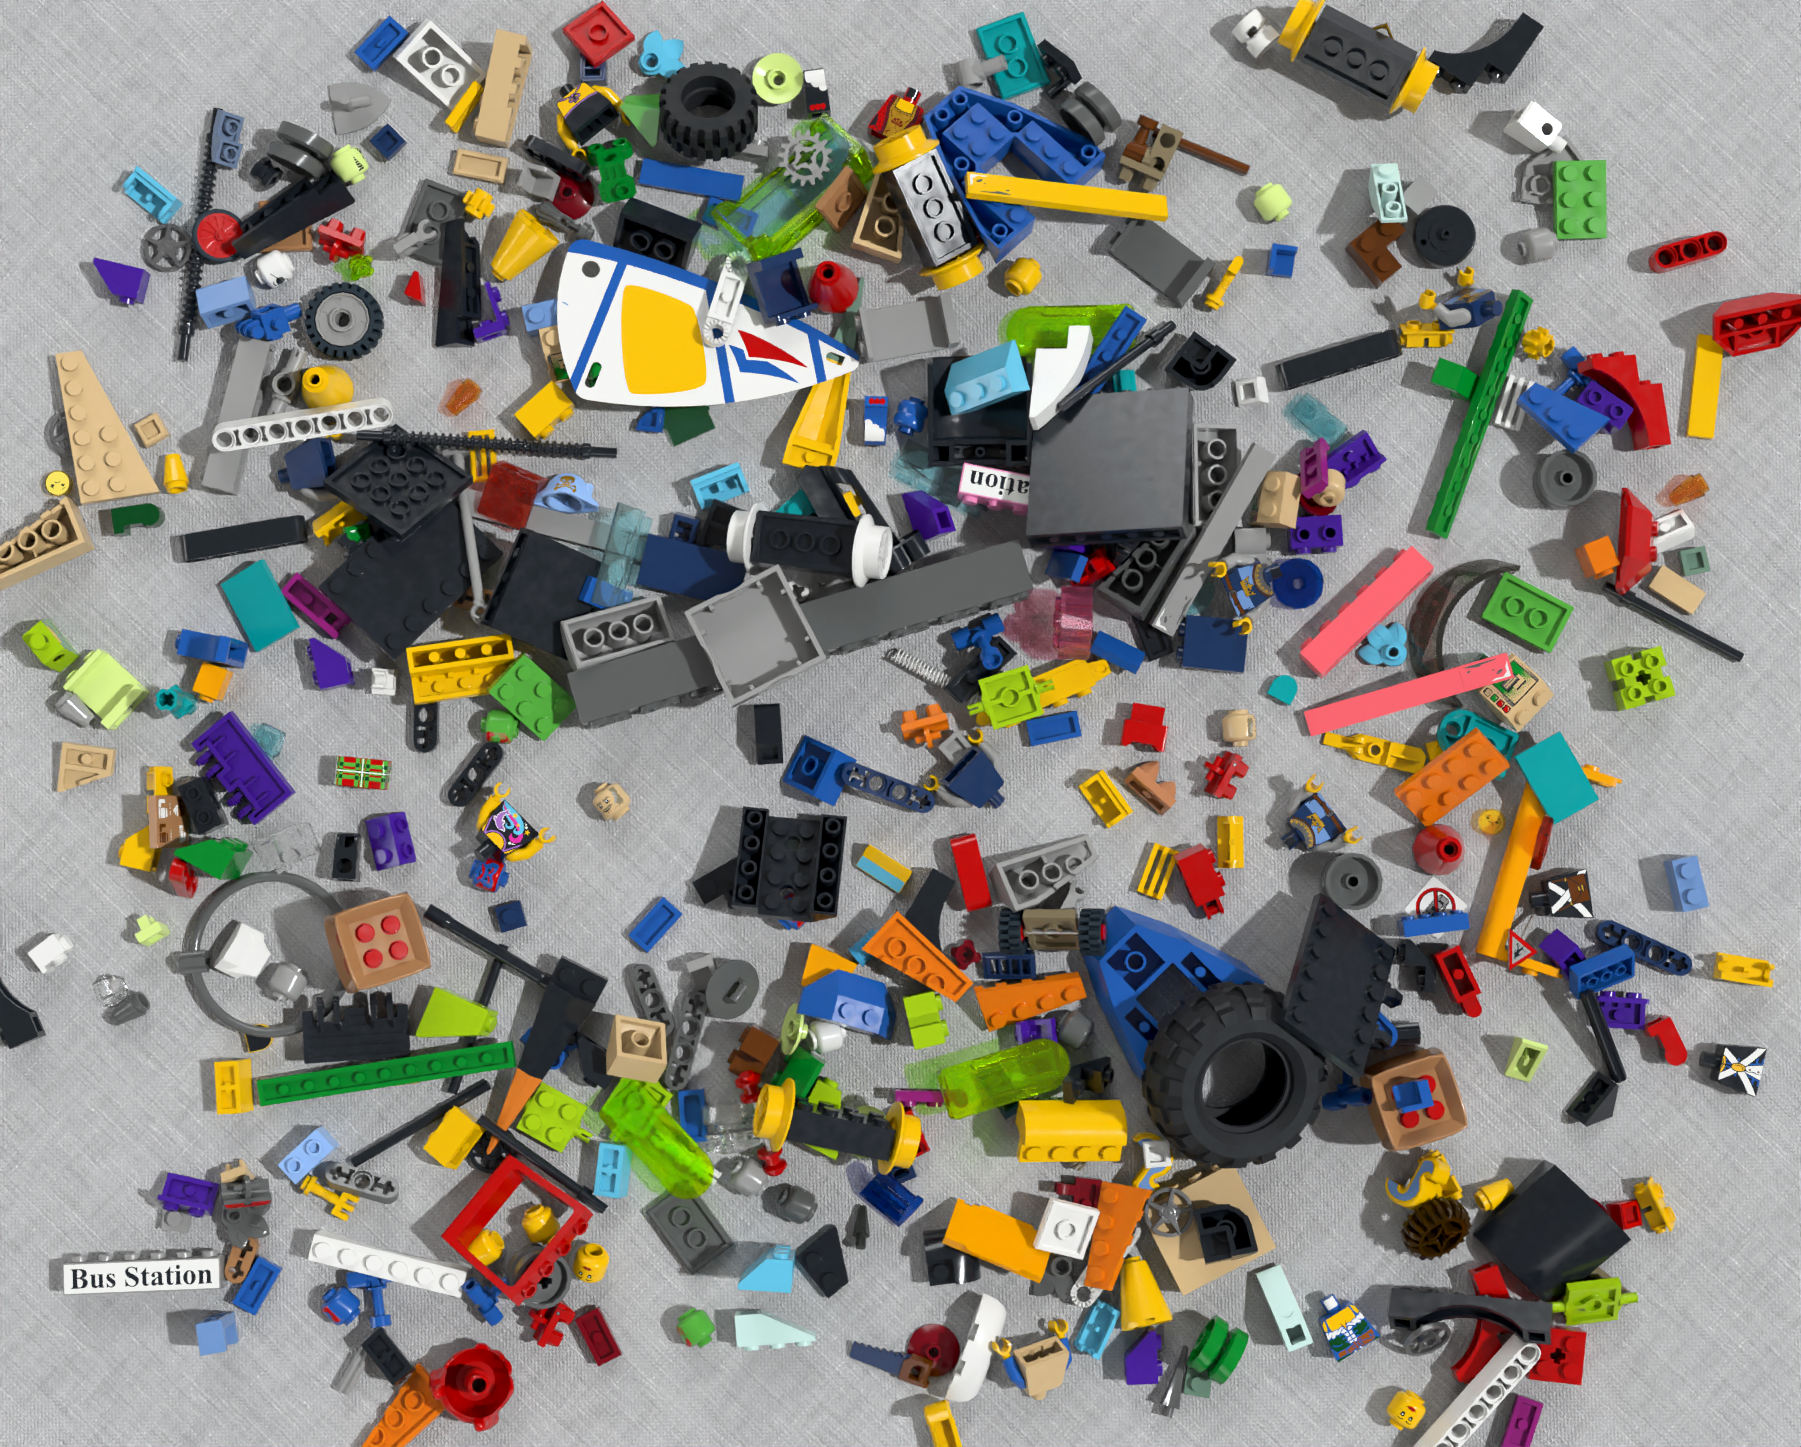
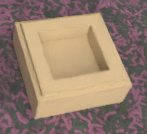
M156 412L134 424L136 431L147 448L171 436Z

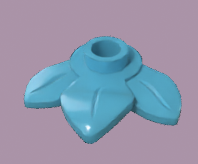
M658 30L650 33L643 42L644 52L640 55L638 61L639 68L644 74L648 76L660 74L665 78H669L672 74L677 75V71L685 67L679 61L684 48L682 40L670 39L663 41ZM649 60H655L656 65L654 67H648L647 62Z
M1398 622L1392 624L1389 629L1379 624L1367 635L1370 644L1358 650L1359 656L1369 664L1378 665L1385 663L1391 667L1400 666L1407 657V651L1404 646L1407 639L1406 631ZM1395 649L1399 653L1396 657H1391L1389 652Z

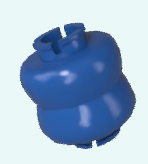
M910 396L909 400L902 399L900 401L898 412L893 422L899 427V432L913 436L914 432L921 433L923 431L925 420L928 417V408L924 406L925 401Z

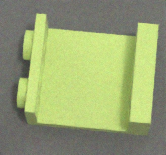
M101 649L93 650L84 658L85 663L79 670H73L67 676V683L63 688L67 691H72L74 694L77 693L80 699L102 719L101 723L107 729L116 730L148 696L150 691L108 652Z

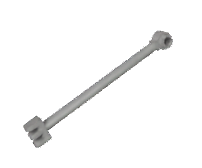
M444 446L443 456L447 459L452 458L454 464L465 470L463 456L470 455L469 448L463 450V447H459L456 450V447L448 449V446ZM467 488L458 495L474 597V605L470 610V616L475 623L482 625L480 623L481 618L476 615V611L482 608L485 612L487 604L484 600Z

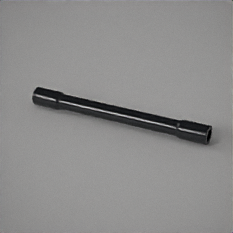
M430 904L423 916L425 919L442 929L450 931L534 981L539 987L544 990L546 989L550 974L542 972L455 920L448 913Z

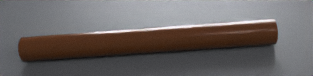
M1156 128L1153 132V138H1157L1160 131L1159 128ZM1184 138L1181 139L1178 145L1180 149L1244 175H1247L1250 168L1248 164Z

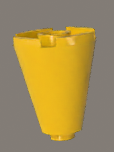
M519 209L516 212L491 262L493 267L491 272L501 281L505 279L511 281L554 249L560 242L551 230L545 229L536 217L524 209Z
M324 364L310 368L304 373L302 396L309 408L325 407L352 401L354 393L353 382L342 368L331 364Z
M1139 1256L1125 1259V1264L1122 1265L1120 1270L1122 1331H1130L1172 1321V1313L1146 1260L1140 1261Z

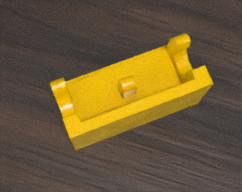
M341 501L314 520L312 525L318 538L322 537L324 544L328 547L332 544L334 538L342 534L344 527L353 526L361 519L366 520L368 518L344 501Z
M1103 769L1078 786L1107 828L1114 826L1133 812Z
M1717 952L1713 978L1773 988L1774 980L1770 978V971L1774 970L1775 966L1766 960Z
M251 1058L214 1062L217 1115L253 1111Z

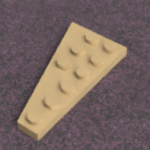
M82 350L55 354L81 505L160 494L157 485Z

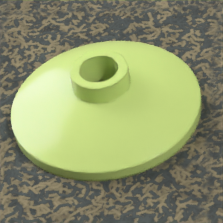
M773 53L763 57L756 64L752 75V82L757 94L764 101L771 104H785L792 101L800 93L804 80L803 71L799 63L791 56L783 53ZM782 78L783 83L776 85L774 84V79Z
M797 1003L792 1004L788 1009L782 1026L781 1050L785 1055H791L799 1045L800 1040H804L808 1033V1025L804 1024V1015L796 1013Z

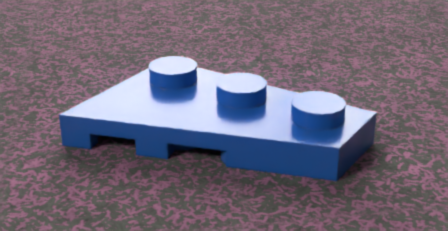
M1534 383L1516 401L1526 413L1572 454L1608 424L1610 418L1538 383Z

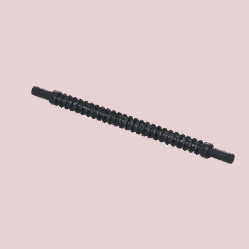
M213 108L210 133L206 134L205 141L208 143L205 146L207 152L204 153L206 159L202 161L205 167L201 168L204 174H201L203 181L199 183L202 185V188L198 190L201 195L197 197L200 203L196 204L199 210L195 211L198 217L213 208L210 202L214 201L211 197L215 193L212 188L216 186L213 180L217 179L214 173L218 172L215 166L219 164L212 162L211 147L217 110H223L220 108ZM195 246L190 247L193 253L189 254L192 260L188 261L191 267L187 269L190 275L186 276L189 282L185 283L188 289L184 290L187 296L183 297L186 303L182 305L185 310L181 314L184 317L180 319L183 323L179 326L178 334L181 337L177 360L188 362L191 337L195 335L193 324H196L194 317L197 316L195 310L198 309V306H196L197 296L195 290L201 288L199 281H202V277H200V274L203 273L201 267L204 266L202 259H205L199 254Z
M384 429L383 431L359 430L356 432V440L383 442L384 445L396 443L398 446L399 443H403L406 446L407 443H410L412 447L414 444H418L419 447L424 444L427 448H429V445H433L434 448L439 445L441 449H444V446H448V449L456 447V450L459 447H463V450L470 448L471 451L474 448H478L479 452L481 449H485L486 452L492 449L494 453L496 450H500L501 453L507 450L509 454L511 451H515L516 454L522 451L523 455L526 452H530V455L536 452L538 456L541 453H545V456L551 453L553 457L556 454L563 457L565 454L568 458L571 455H574L575 458L581 456L582 459H590L591 457L617 458V448L591 446L590 443H582L581 446L578 442L575 445H571V442L565 445L563 441L560 444H556V441H553L550 444L548 440L545 443L538 440L536 443L533 439H531V442H527L526 439L521 442L519 438H516V441H512V438L505 440L504 437L501 440H497L496 436L494 439H490L489 436L483 439L481 435L479 438H475L474 435L468 438L466 434L464 437H460L459 434L453 437L451 433L449 436H445L444 433L439 436L437 432L434 435H430V432L424 435L422 431L419 434H415V431L409 434L407 430L404 433H400V430L393 432L392 429Z

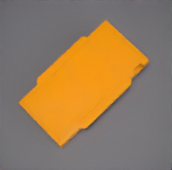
M958 1198L942 1243L1040 1283L1050 1252L1035 1249L1033 1246L1038 1231L1034 1230L1032 1225L984 1205L979 1207L974 1204L970 1206L964 1203L965 1200Z

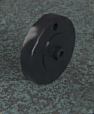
M1438 205L1425 211L1417 220L1413 229L1412 240L1415 251L1424 262L1438 268H1449L1461 263L1471 253L1475 245L1476 231L1471 218L1463 210L1452 205Z

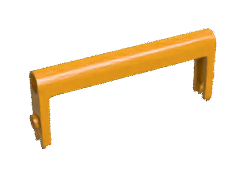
M1584 764V767H1581L1589 782L1611 788V786L1616 787L1617 783L1621 784L1622 782L1621 779L1599 773L1600 768ZM1527 781L1475 952L1507 963L1508 951L1505 949L1508 938V929L1511 928L1545 816L1543 808ZM1529 958L1517 965L1523 967L1522 973L1537 977L1538 972L1562 979L1563 975L1559 974V968Z

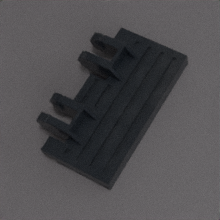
M392 992L386 993L385 996L387 1017L377 1018V997L375 993L370 994L371 1018H367L366 1007L344 1008V1020H340L339 996H333L332 1000L334 1021H324V1001L322 997H316L318 1022H314L313 1011H302L304 1064L411 1056L408 1004L397 1005V1016H393Z

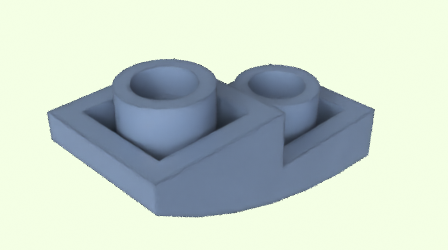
M217 110L212 135V162L234 169L237 168L243 144L238 143L244 117L223 110Z

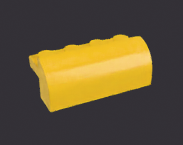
M507 634L406 648L415 705L489 695L490 693L487 691V688L515 660L512 638Z
M1019 1100L1015 1121L1020 1133L1016 1155L1018 1162L1120 1161L1122 1146L1127 1144V1120L1120 1100H1076L1074 1104L1064 1103V1100Z

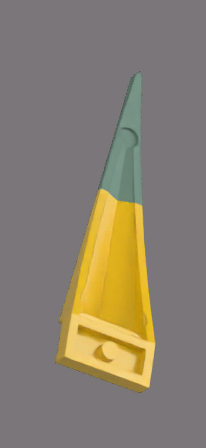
M861 277L858 283L857 299L846 310L834 337L835 340L852 350L855 348L857 334L854 316H857L858 309L861 307L864 277ZM832 352L826 355L828 361L842 366L844 356ZM851 372L812 386L789 437L782 464L803 469L805 465L835 467L840 450Z

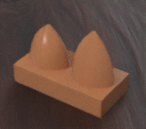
M1159 761L1146 762L1139 767L1137 766L1123 782L1160 815H1163L1176 802V784L1174 781L1157 784L1155 781L1159 774Z

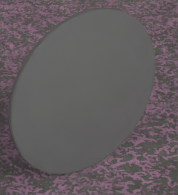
M731 960L725 962L714 971L707 983L705 992L707 1007L713 1015L725 1020L734 1019L744 1014L752 1006L759 990V978L755 968L744 960Z

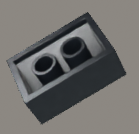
M629 198L620 212L613 247L687 270L698 244L702 224L636 198Z

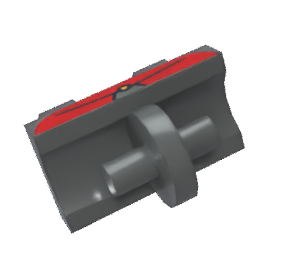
M248 1175L243 1176L242 1181L220 1183L223 1209H226L227 1212H237L242 1207H251L254 1210L264 1209L265 1205H270L272 1202L268 1178L250 1180Z

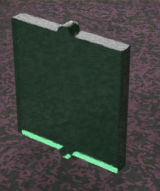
M709 406L665 407V425L663 428L668 430L674 446H678L716 429L708 412L710 410Z

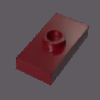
M599 1306L575 1319L598 1367L622 1355V1351Z

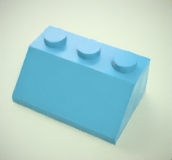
M1011 340L951 365L944 390L951 415L971 413L1030 390L1016 341Z
M776 1244L775 1248L768 1249L742 1272L738 1283V1290L791 1293L794 1283L796 1250H792L790 1245Z

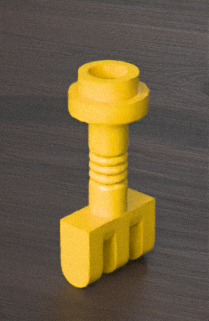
M1236 256L1213 294H1206L1204 304L1209 308L1218 311L1219 307L1222 308L1225 303L1221 299L1244 262L1241 256Z
M307 1175L299 1188L304 1191L303 1194L308 1196L309 1192H312L328 1200V1202L335 1205L331 1214L347 1221L350 1216L341 1211L342 1208L353 1212L355 1206L348 1203L347 1200L358 1203L360 1197L345 1192L339 1196L316 1183L318 1177Z

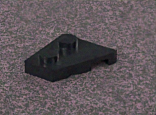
M715 498L697 545L727 544L728 527L733 513L736 510H746Z
M836 1225L832 1226L796 1256L798 1262L828 1299L849 1282Z

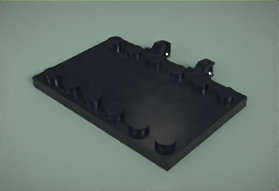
M452 502L448 503L403 541H400L381 527L365 543L361 540L357 544L355 540H350L347 537V533H345L338 539L337 543L346 551L343 554L346 561L318 589L394 662L406 651V648H409L472 586L460 510ZM473 524L482 576L504 553Z
M1322 893L1315 895L1277 1022L1354 1079L1362 1077L1370 1047H1375L1379 1051L1391 1047L1393 1038L1386 1031L1379 1030L1380 1025L1376 1023L1381 1004L1384 1003L1390 1009L1402 1004L1403 995L1396 988H1391V983L1387 982L1396 949Z

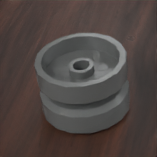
M1084 81L1075 89V99L1067 97L1058 105L1057 110L1071 131L1088 138L1098 147L1105 140L1104 132L1113 133L1122 124V119L1109 99L1094 85Z
M282 121L276 134L283 142H272L266 153L267 156L300 175L319 180L324 167L317 159H329L334 146L310 130L287 121Z
M1567 449L1557 451L1537 465L1533 474V489L1536 497L1544 505L1556 510H1566L1584 502L1592 495L1597 485V471L1594 463L1586 454L1580 451H1576L1574 454Z
M1344 853L1334 856L1326 863L1321 872L1320 885L1323 895L1342 909L1360 910L1367 908L1377 900L1382 891L1383 878L1380 868L1371 858L1363 854ZM1350 877L1355 878L1356 880L1355 884H1352V886L1348 884V879Z
M527 1245L514 1253L508 1262L506 1270L508 1286L516 1284L546 1247L545 1245ZM560 1256L556 1260L551 1275L543 1277L538 1282L536 1293L529 1299L525 1298L523 1301L525 1304L532 1308L546 1309L554 1307L564 1299L572 1281L570 1267L564 1258Z

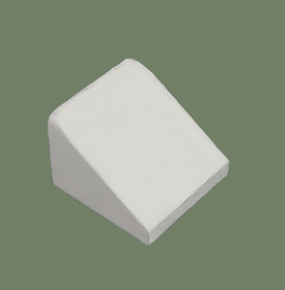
M1256 376L1235 381L1238 407L1269 402L1266 379L1264 377Z

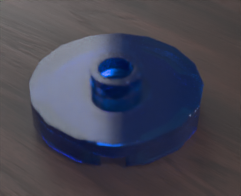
M1292 558L1283 562L1279 566L1283 577L1272 581V590L1277 601L1283 606L1294 610L1305 609L1315 604L1321 597L1324 583L1319 567L1312 561L1302 558ZM1294 580L1301 582L1300 589H1296L1293 586Z

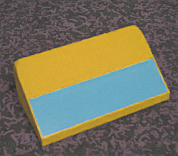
M870 844L855 865L897 893H900L912 874L911 870Z

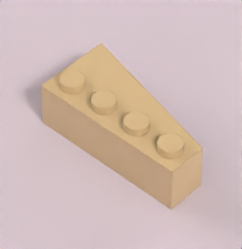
M496 29L489 68L485 78V88L479 101V117L475 118L473 124V132L479 142L509 149L533 54V49L525 35Z
M874 174L850 247L899 264L902 258L904 222L882 174Z
M67 496L59 501V505L51 511L47 510L40 515L41 518L29 527L26 526L19 531V535L0 546V591L95 549L79 508L74 501Z

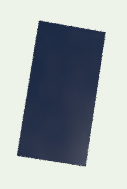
M648 533L637 584L706 601L740 586L744 582L746 568L744 563L731 562L725 551Z

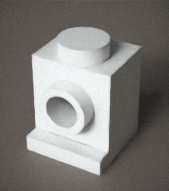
M60 933L52 934L28 952V955L40 971L46 974L55 970L52 965L57 967L68 959L66 954L72 951L74 946L66 935H61Z

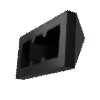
M1598 1071L1566 1112L1586 1127L1613 1117L1619 1086Z

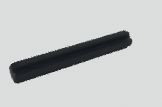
M1586 989L1580 993L1581 1001L1613 1082L1621 1083L1627 1079L1625 1069L1596 993L1592 989Z

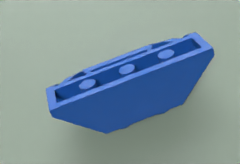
M839 969L803 987L796 1011L797 1014L886 1040H891L897 1017L885 983Z

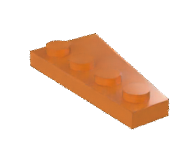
M898 911L862 948L865 952L954 1002H957L973 984L958 967Z
M1078 972L1045 976L1044 980L1032 981L1030 978L1023 979L1021 983L1007 985L1006 982L996 983L995 987H973L989 1032L1087 997Z
M1102 1181L1097 1208L1100 1214L1093 1231L1084 1286L1112 1291L1125 1260L1123 1256L1126 1248L1131 1245L1134 1238L1132 1234L1137 1221L1141 1220L1144 1213L1142 1209L1145 1201L1150 1198L1153 1190Z
M417 1363L415 1366L416 1371L403 1384L399 1394L392 1404L388 1406L384 1416L378 1425L374 1427L362 1447H406L445 1411L441 1401L433 1398L429 1390L430 1374L421 1363Z

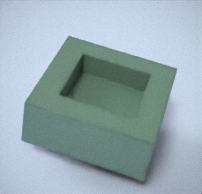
M1705 546L1677 552L1682 577L1711 571Z
M1186 1366L1183 1394L1209 1398L1212 1380L1208 1377V1370L1206 1369L1199 1373L1193 1368Z

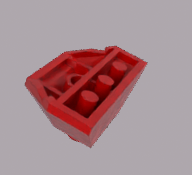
M1770 292L1723 302L1713 314L1712 340L1732 357L1781 347L1801 327V294Z
M1622 488L1617 556L1620 564L1617 565L1615 584L1618 595H1624L1652 570V562H1657V546H1653L1654 537L1659 535V522L1655 521L1652 512L1628 488Z

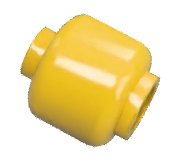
M1017 258L1004 273L1006 288L1016 296L1030 294L1042 280L1039 263L1033 258Z
M538 1204L524 1212L525 1217L521 1223L532 1243L547 1245L560 1230V1224L551 1207Z
M483 1229L469 1245L468 1251L487 1267L501 1258L504 1241L497 1231Z

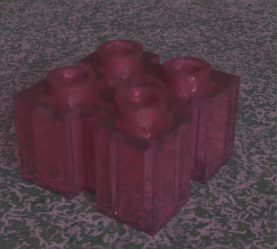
M1061 586L1060 596H1055L1053 648H1058V659L1089 660L1090 642L1093 632V587Z

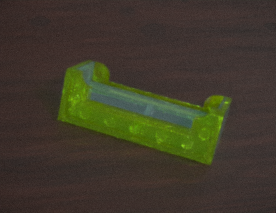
M824 113L815 119L809 129L810 136L813 137L817 132L820 133L818 140L821 142L827 139L828 142L824 147L825 149H832V152L827 154V158L833 159V163L826 164L830 172L821 173L824 180L820 181L814 178L815 185L813 186L807 180L802 187L798 179L793 184L790 183L792 178L790 174L783 177V173L786 171L785 167H777L735 205L732 201H724L719 203L710 213L717 227L740 252H743L750 259L751 263L792 250L824 221L814 206L845 166L854 171L863 185L874 177L873 167L865 148L828 114ZM807 141L802 146L812 147L814 143ZM814 150L806 154L801 151V158L796 163V166L804 162L809 165V158L814 153ZM821 151L816 156V163L819 168L822 163ZM794 153L788 157L789 165L794 161ZM798 169L796 171L799 175H812L807 169Z

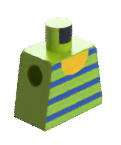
M50 619L39 621L21 637L45 666L60 673L80 657L78 652ZM62 655L61 658H59L58 660H56V657H57V656Z

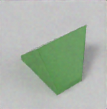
M661 94L630 95L624 97L620 108L651 147L655 146L661 127L659 97Z

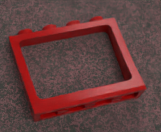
M509 1154L440 1237L519 1307L525 1298L529 1299L536 1293L538 1282L543 1277L551 1275L556 1260L560 1256H565L569 1253L571 1242L574 1238L586 1232L588 1221L594 1214L580 1202ZM528 1180L572 1209L573 1214L516 1284L508 1286L469 1252L468 1247L521 1182Z

